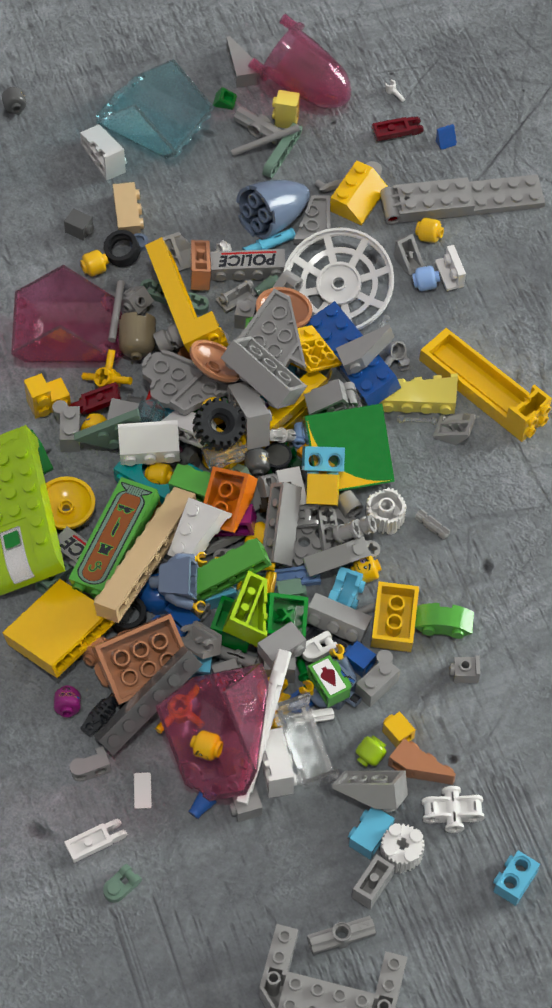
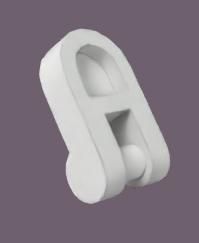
M325 631L306 641V649L302 657L308 662L318 661L329 655V650L332 648L337 652V642L332 640V635L329 631ZM321 643H325L326 646L322 647Z

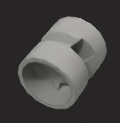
M176 323L168 326L166 331L162 329L153 334L160 351L167 350L173 352L175 347L177 349L184 347Z

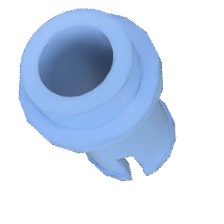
M297 422L294 424V431L296 432L294 436H296V439L292 443L295 447L300 448L306 443L302 422Z

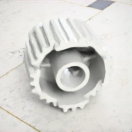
M388 487L383 489V491L379 490V492L369 495L367 499L365 515L373 516L379 533L382 531L383 534L386 532L392 535L397 532V529H400L405 520L407 506L405 501H403V497L397 493L398 490L394 491L393 488L390 489Z
M400 824L391 825L389 830H386V833L383 834L381 840L380 856L395 865V873L399 872L401 874L407 870L411 871V868L415 869V866L421 863L425 846L423 835L417 828L413 829L414 826L409 827V824L407 826L405 824H402V826Z

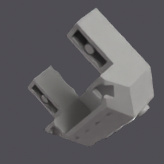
M276 924L259 991V997L266 1008H396L407 962L406 956L385 951L376 993L374 994L289 972L298 939V929Z

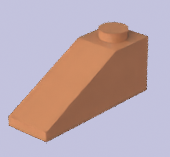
M191 240V290H209L211 276L210 241Z

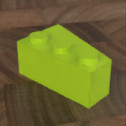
M251 571L247 572L240 584L222 630L257 647L258 642L267 637L266 578Z

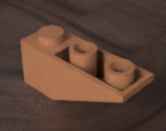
M403 739L389 756L388 766L394 770H406L407 778L451 785L455 781L456 774L451 767L442 765L432 754L423 752L412 741Z

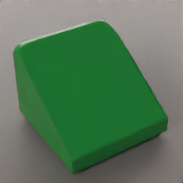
M221 87L215 94L213 106L233 110L237 95Z

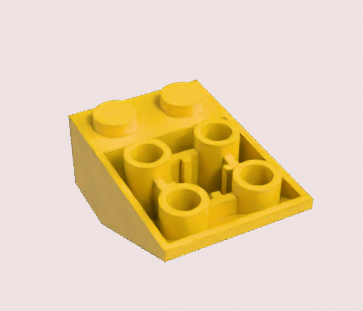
M313 325L297 328L306 368L304 370L293 363H290L291 365L309 373L342 366L341 361Z

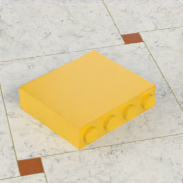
M59 579L9 625L2 634L10 647L58 678L87 650L89 645L100 638L115 622L98 616L94 600L77 589L74 590L71 585Z

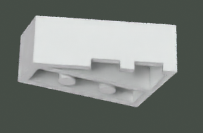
M98 124L80 132L81 145L106 181L126 172L125 164H127L124 149L106 130Z
M188 498L167 555L173 557L177 553H188L197 556L199 552H204L210 545L211 539L215 534L219 533L220 527L227 518L229 519L232 516V513Z
M282 728L270 729L261 761L268 798L294 794V786L297 785L296 774L293 773L292 755L288 754L287 747H289L287 734H283Z

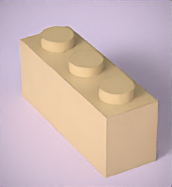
M135 182L113 184L118 230H127L133 234L141 233V229H144L143 218H139V215H142L141 204H137V200H140L139 189H135Z

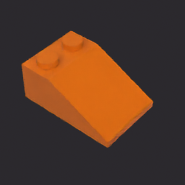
M213 466L203 503L232 513V516L229 519L227 518L220 528L223 531L235 533L253 499L258 479L247 473Z

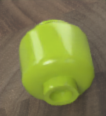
M374 735L372 737H364L355 750L359 756L357 760L365 767L369 764L374 767L377 766L387 753L384 748L386 744Z

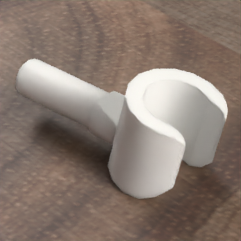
M390 80V85L385 83L386 92L396 95L401 102H404L405 98L396 90V82Z

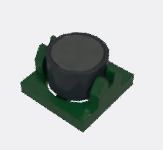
M275 441L264 449L269 453L270 470L264 475L276 473L277 470L298 466L300 470L302 469V460L297 457L295 448L293 446L289 447L288 442L278 443Z

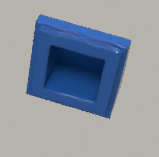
M453 124L437 129L435 141L441 150L456 146L457 141Z

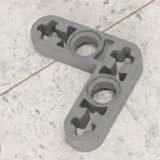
M322 506L316 518L319 520L318 531L321 550L323 551L331 548V543H333L332 547L339 544L334 537L328 538L324 534V531L327 529L333 532V527L338 525L336 511L331 506ZM324 512H326V514L330 516L328 519V524H325L327 522L326 516L323 515ZM365 540L367 547L374 551L373 554L370 552V555L373 559H376L380 553L379 544L372 540Z

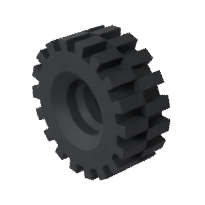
M219 397L214 398L213 401L211 399L206 401L199 408L193 419L192 424L195 425L192 429L193 432H197L195 438L202 440L200 442L202 446L206 443L209 450L215 447V451H220L221 448H223V451L235 445L245 430L243 427L246 425V422L242 421L244 413L240 414L241 408L239 406L235 408L233 406L235 402L233 401L227 403L226 398H222L221 401H219ZM215 418L223 420L226 424L225 430L222 432L215 431L211 426V421Z

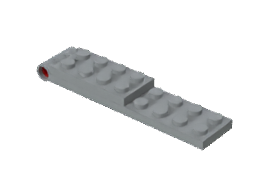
M538 174L469 182L468 177L399 184L393 185V188L385 187L380 190L386 222L390 225L421 221L423 218L440 219L545 207Z

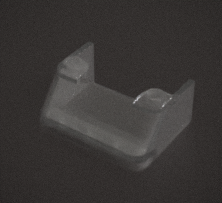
M310 692L278 702L276 707L277 714L274 715L277 727L281 726L298 771V774H295L299 787L303 786L304 789L334 783L339 775L338 768L333 770L310 709Z

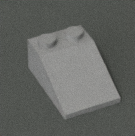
M406 770L344 771L332 784L333 789L372 808L383 809L385 812L395 811L408 796Z

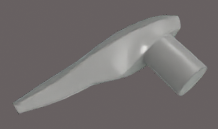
M343 179L334 180L329 183L317 180L315 186L322 192H330L337 189Z

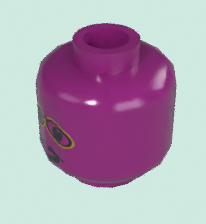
M69 685L59 688L54 694L53 708L55 712L65 718L76 715L81 708L80 692Z

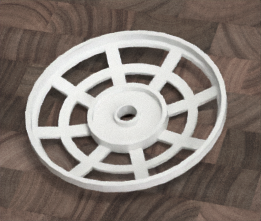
M331 228L314 233L304 239L293 250L285 264L286 267H284V271L289 270L291 272L295 263L304 269L301 275L303 285L298 292L307 298L308 296L319 294L324 301L319 309L311 303L312 312L315 314L334 301L341 306V309L351 321L353 317L364 312L370 305L379 308L376 314L369 320L356 326L358 330L371 324L382 314L391 299L394 289V272L389 255L377 240L355 229ZM349 236L361 241L355 250L347 247H333L331 237ZM324 239L326 250L315 255L309 262L299 257L310 245ZM367 244L371 245L381 255L386 266L375 270L372 262L363 254ZM344 253L353 256L349 263L337 262L335 254ZM328 256L330 264L326 265L322 270L314 267L319 260ZM359 259L366 264L370 270L369 273L359 274L355 268ZM311 273L317 277V287L306 289L307 276ZM388 273V291L384 302L375 299L378 289V277ZM337 280H342L344 285L337 288L334 286V283ZM372 280L370 295L368 296L360 292L362 283ZM355 299L365 302L359 309L350 313L349 303Z

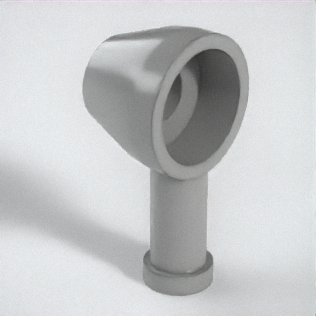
M401 341L389 343L385 348L388 357L384 362L390 367L394 360L403 359L407 351L406 345Z

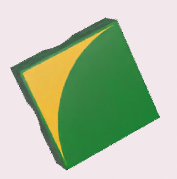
M382 403L302 416L307 446L345 448L344 472L339 471V491L395 482ZM311 455L310 465L315 466L318 463V458L315 455ZM334 455L328 460L331 467L336 466L338 463L337 457ZM319 471V474H327V471Z

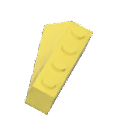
M458 373L451 374V377L447 378L435 375L433 379L423 380L422 377H414L411 381L398 379L401 388L378 403L383 404L384 412L455 414Z

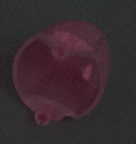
M285 13L279 23L289 29L287 33L277 43L264 65L256 60V58H253L248 67L259 74L262 81L271 79L290 92L300 93V98L319 108L334 109L344 106L349 101L352 91L346 71L326 50L302 31L305 27L302 22L297 23Z

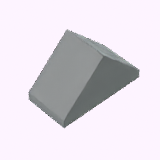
M413 234L395 241L394 258L408 275L415 273L416 268L425 267Z

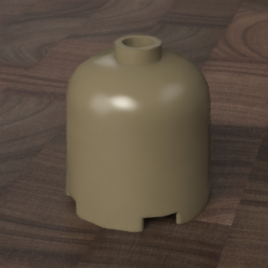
M137 312L121 315V319H119V349L123 355L132 360H141L154 351L155 339L153 334L156 332V318L146 313V316L137 315Z

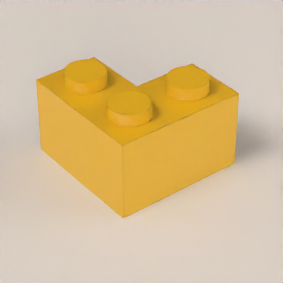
M41 373L24 380L27 403L35 419L53 413L52 406L58 400L65 401L68 406L71 403L70 394L61 377L46 383Z

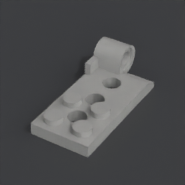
M351 490L339 495L338 506H331L336 511L337 522L344 525L346 522L356 520L354 516L358 515L363 509V505ZM324 512L323 515H325L327 519V522L325 524H328V519L330 516H328L326 512ZM317 515L311 517V520H317ZM318 525L296 529L292 560L296 567L305 566L303 557L322 551L320 538L316 536V533L319 532ZM327 529L324 531L328 538L334 537L331 530ZM303 540L308 541L309 546L302 547L299 545V542Z

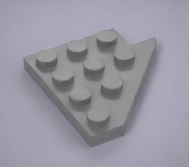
M273 289L238 339L251 336L286 368L290 363H293L305 370L306 364L291 299L288 295Z

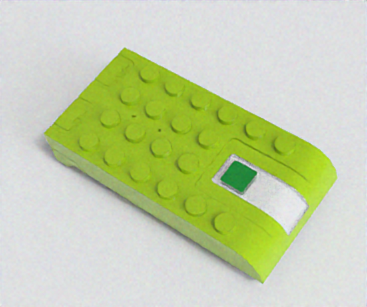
M26 425L0 435V596L66 571L38 452V438Z

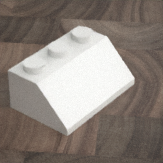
M178 420L118 424L121 465H151L154 463L180 461Z

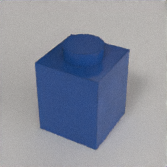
M359 641L349 645L343 654L347 657L354 672L362 678L376 663V654Z

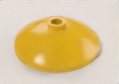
M64 476L52 479L46 483L56 529L64 530L67 526L70 529H74L85 524L91 518L96 502L93 490L86 482L75 477Z

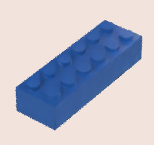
M335 301L312 316L305 325H313L340 361L341 359L336 348L363 336ZM379 354L366 368L355 374L347 375L343 364L336 367L347 382L355 384L356 393L366 406L380 403L401 388L397 376Z

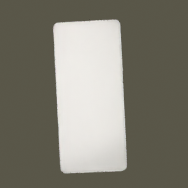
M134 773V808H151V773Z

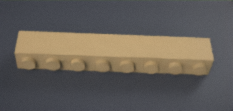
M174 487L166 495L164 503L161 507L157 508L154 517L146 524L141 536L136 538L132 549L127 551L125 559L116 567L111 579L106 581L102 592L95 597L94 606L98 616L116 623L120 622L169 550L188 498L197 500L195 493Z

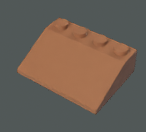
M165 614L93 645L91 648L118 705L129 701L182 646H185L172 615Z

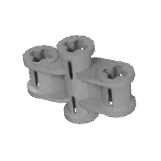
M372 515L361 517L360 520L356 519L346 522L345 525L334 526V539L340 544L349 541V538L355 539L364 536V534L374 533L377 530L376 522Z

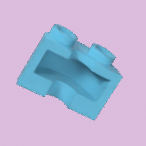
M340 566L328 598L356 609L359 603L357 599L358 593L363 592L366 584L365 581H362L363 574Z

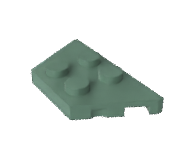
M134 409L74 433V440L103 448L117 449L119 448L118 424L142 423L139 409Z

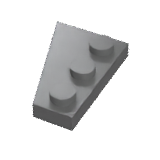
M330 195L311 196L303 220L299 225V230L294 237V244H300L314 233L330 229ZM324 239L315 242L314 244H325Z

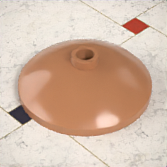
M275 287L265 290L258 296L255 306L256 313L273 289H276L290 297L297 328H302L311 319L313 310L310 301L305 295L294 289Z
M197 340L192 344L190 356L192 362L201 373L212 380L224 383L240 380L239 374L229 369L221 359L227 349L226 347L209 340Z

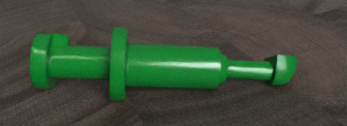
M298 656L296 662L300 673L298 679L303 682L310 678L307 675L308 671L304 660Z

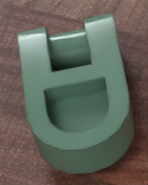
M125 864L105 883L103 888L104 897L109 902H119L141 883L142 878L138 874L135 875L131 871L132 868ZM125 877L129 880L126 885L121 882Z

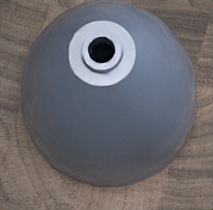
M269 180L246 186L239 191L236 199L241 213L238 215L239 219L252 237L257 236L262 238V240L269 238L285 229L301 214L310 198V191L305 185L289 180Z

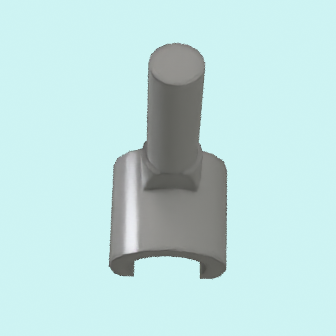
M407 352L403 359L398 360L400 371L410 368V359L407 358Z

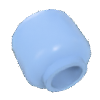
M433 266L416 268L415 273L412 274L414 286L419 291L436 289L437 282H440L439 271H435Z

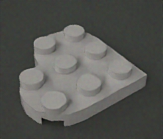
M161 350V352L153 354L149 353L142 363L143 378L151 383V400L161 407L172 410L175 409L169 406V401L200 373L192 360L167 350Z

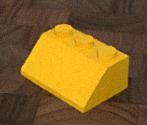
M356 160L331 196L330 212L362 226L380 200V190L388 186L373 167Z

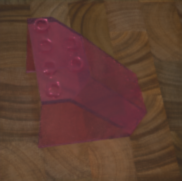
M61 265L15 291L11 354L24 362H106L108 349L115 350L114 361L125 356L119 349V323L116 341H108L115 297L65 265Z
M262 663L193 677L155 706L185 785L191 789H197L209 801L246 795L258 771L269 681ZM202 730L218 734L221 741H223V750L220 757L212 761L196 757L193 754V748L190 747L192 737L194 735L197 736Z

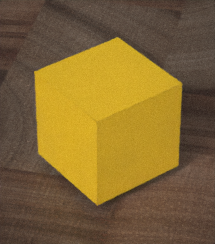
M308 473L306 504L338 506L340 476Z

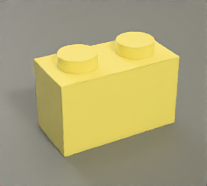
M278 90L277 97L274 96L272 107H274L272 119H275L276 127L289 128L292 123L297 124L300 93Z

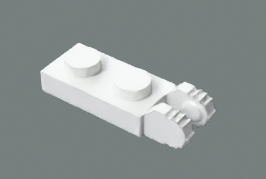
M115 819L106 824L102 823L65 841V847L73 862L75 863L124 839L128 835L126 830H121L112 835L108 833V831H112L122 824L120 819Z

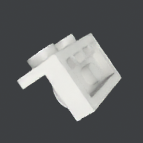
M447 246L444 258L435 260V265L445 289L449 291L464 287L466 273L455 246Z

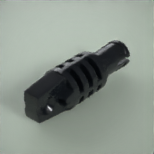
M113 693L107 698L101 699L88 714L80 728L86 735L91 736L116 712L118 703Z

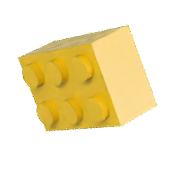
M378 582L370 647L411 652L419 586Z

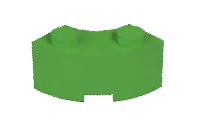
M440 603L418 605L415 628L428 636L441 634L461 639L472 634L474 612L453 604L452 608L440 607Z

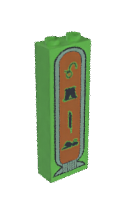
M123 477L120 478L68 578L74 590L77 589L81 593H89L94 598L102 592L106 581L111 579L116 567L125 559L127 551L131 550L134 546L136 538L141 536L145 530L146 524L149 522L161 499L157 489Z

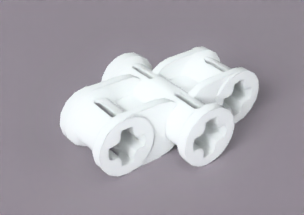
M444 787L442 789L444 796H430L421 800L425 814L423 822L428 824L447 822L445 826L446 832H461L464 830L462 822H479L485 819L481 806L483 797L480 795L459 796L461 793L460 787Z

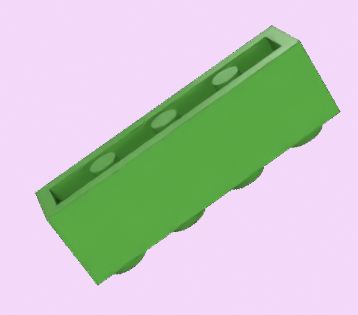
M257 538L250 539L244 545L231 549L225 555L214 558L208 564L198 568L197 600L204 601L241 582L248 571L256 574L271 566L272 564L263 544Z

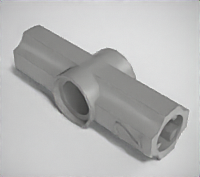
M239 107L234 115V121L248 128L250 134L256 138L265 137L282 130L271 124L267 116L263 114L256 115L244 107ZM282 138L275 140L272 143L278 145Z
M370 916L348 923L338 922L332 928L307 935L310 950L314 955L333 948H345L350 943L375 936L376 931L373 920ZM338 932H344L347 935V937L341 939L338 938L336 934Z

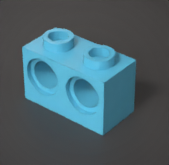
M302 446V470H307V474H319V471H327V474L339 475V471L344 472L345 448ZM311 455H315L318 458V463L315 466L309 464L308 460ZM334 455L337 457L338 463L336 466L331 467L328 460Z
M519 850L515 856H509L504 865L507 868L503 873L499 872L493 881L496 884L494 893L515 906L538 873L540 863ZM516 866H523L526 870L519 871L516 869ZM510 882L515 887L510 889L507 888L504 884Z

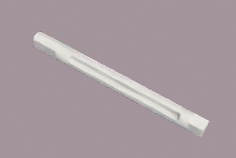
M277 650L239 784L237 803L248 805L250 794L253 793L292 655L290 651Z

